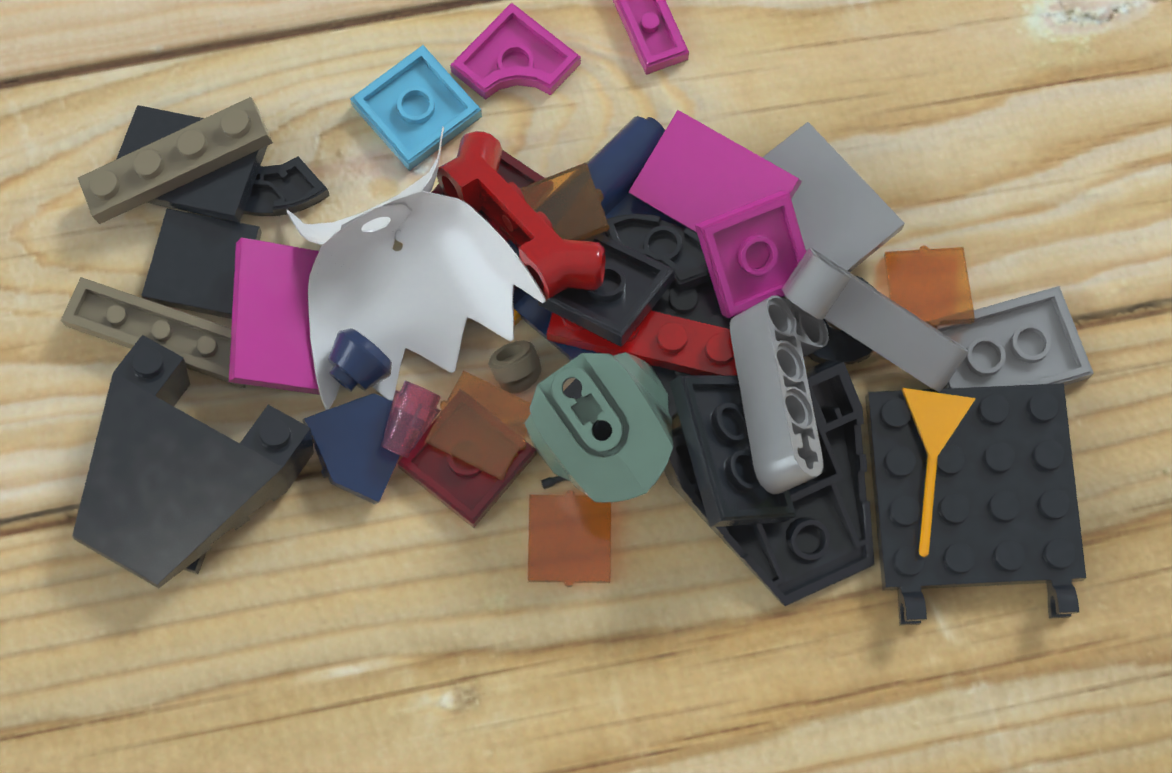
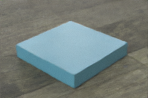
M424 45L350 98L353 108L409 171L439 149L442 126L444 127L441 147L482 117L481 108Z

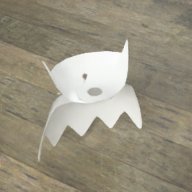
M443 126L438 156L429 173L397 196L360 214L330 223L304 224L286 209L289 218L300 235L310 242L322 245L309 275L308 311L314 370L320 397L326 410L333 404L340 384L329 374L334 366L328 361V357L337 333L341 330L355 329L374 343L391 360V375L372 387L386 399L394 400L400 366L406 348L453 373L456 371L467 318L482 324L511 342L514 339V285L541 303L546 302L539 285L525 264L502 236L470 205L458 198L431 193L441 156ZM395 239L403 243L400 251L393 250Z

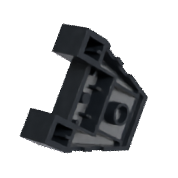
M142 335L112 374L72 536L77 542L153 586L160 588L211 549V544L232 528L237 530L250 520L249 515L269 500L275 501L285 494L314 454L311 428L269 404L240 443L174 407L190 386L184 357Z
M825 361L806 370L823 457V470L817 477L789 489L796 517L780 523L710 527L784 606L875 565L870 501H867L865 472H868L866 454H863L861 424H864L863 407L845 363L841 361ZM682 426L672 429L674 447L664 472L669 484L709 526Z

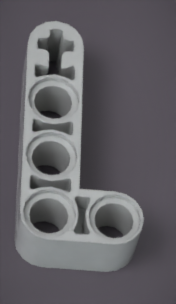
M812 248L807 250L782 288L785 297L799 308L821 321L826 319L937 392L944 389L969 353L960 344Z
M771 296L733 317L730 322V335L755 474L766 491L772 494H780L817 477L823 470V457L803 357L827 345L829 336L824 320L821 321L788 299Z

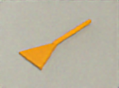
M902 388V393L927 452L919 554L922 557H926L929 554L937 458L976 398Z

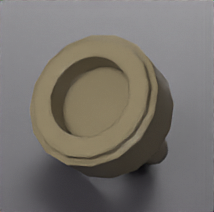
M524 340L502 346L493 353L488 363L500 387L507 393H520L530 388L538 380L542 369L539 356L533 344Z

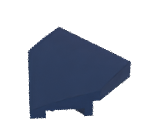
M372 393L309 416L302 421L311 428L312 441L322 466L321 473L323 478L328 477L331 484L368 502L377 504L380 502L419 414Z

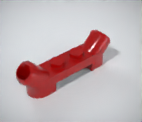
M475 131L465 134L461 138L457 157L438 167L437 178L445 196L464 201L476 212L482 210L519 249L521 261L539 285L546 300L566 288L597 290L603 284L605 273V249L600 242L562 239L554 231L548 217L541 211L535 212L525 201L519 187L513 182L507 183L498 174L502 156L500 141L487 132Z

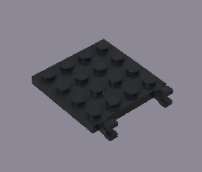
M1064 383L946 388L940 392L934 389L922 390L976 398L937 458L929 554L926 557L920 556L919 543L927 452L902 390L868 392L865 396L882 591L897 590L900 626L920 625L921 621L927 620L926 604L921 589L1046 583L1049 619L1069 618L1071 614L1079 613L1078 597L1072 582L1086 579Z

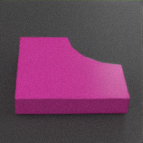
M511 2L451 63L450 68L451 73L485 100L501 89L517 85L535 87L552 95L581 64V56Z

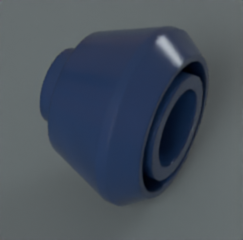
M353 328L341 330L337 333L328 357V361L334 366L329 374L344 388L352 392L358 386L365 391L391 375V360L369 339Z

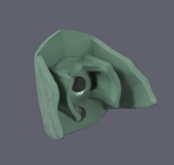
M626 352L614 356L606 353H581L537 384L529 408L530 415L525 422L527 433L534 448L552 472L571 481L577 489L594 502H619L646 494L663 473L674 447L672 419L668 409V393L650 364ZM570 378H576L582 384V396L578 399L569 398L564 394L563 385ZM599 421H607L612 427V434L605 441L597 440L594 435V427Z

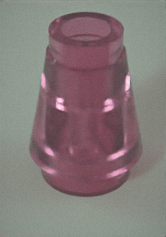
M404 381L401 390H395L381 447L408 459L411 450L415 448L441 411L436 408L441 396L414 383Z

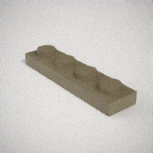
M249 97L78 177L92 217L101 224L260 150L273 142L257 105L252 97Z
M80 277L61 318L66 327L130 349L144 335L184 357L186 368L231 383L229 382L231 328ZM231 383L246 388L245 384Z

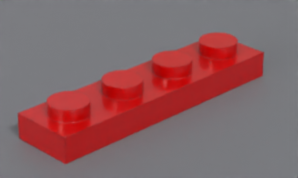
M650 311L625 344L620 347L552 312L547 330V340L613 356L626 352L650 365L695 376L737 375L730 329Z

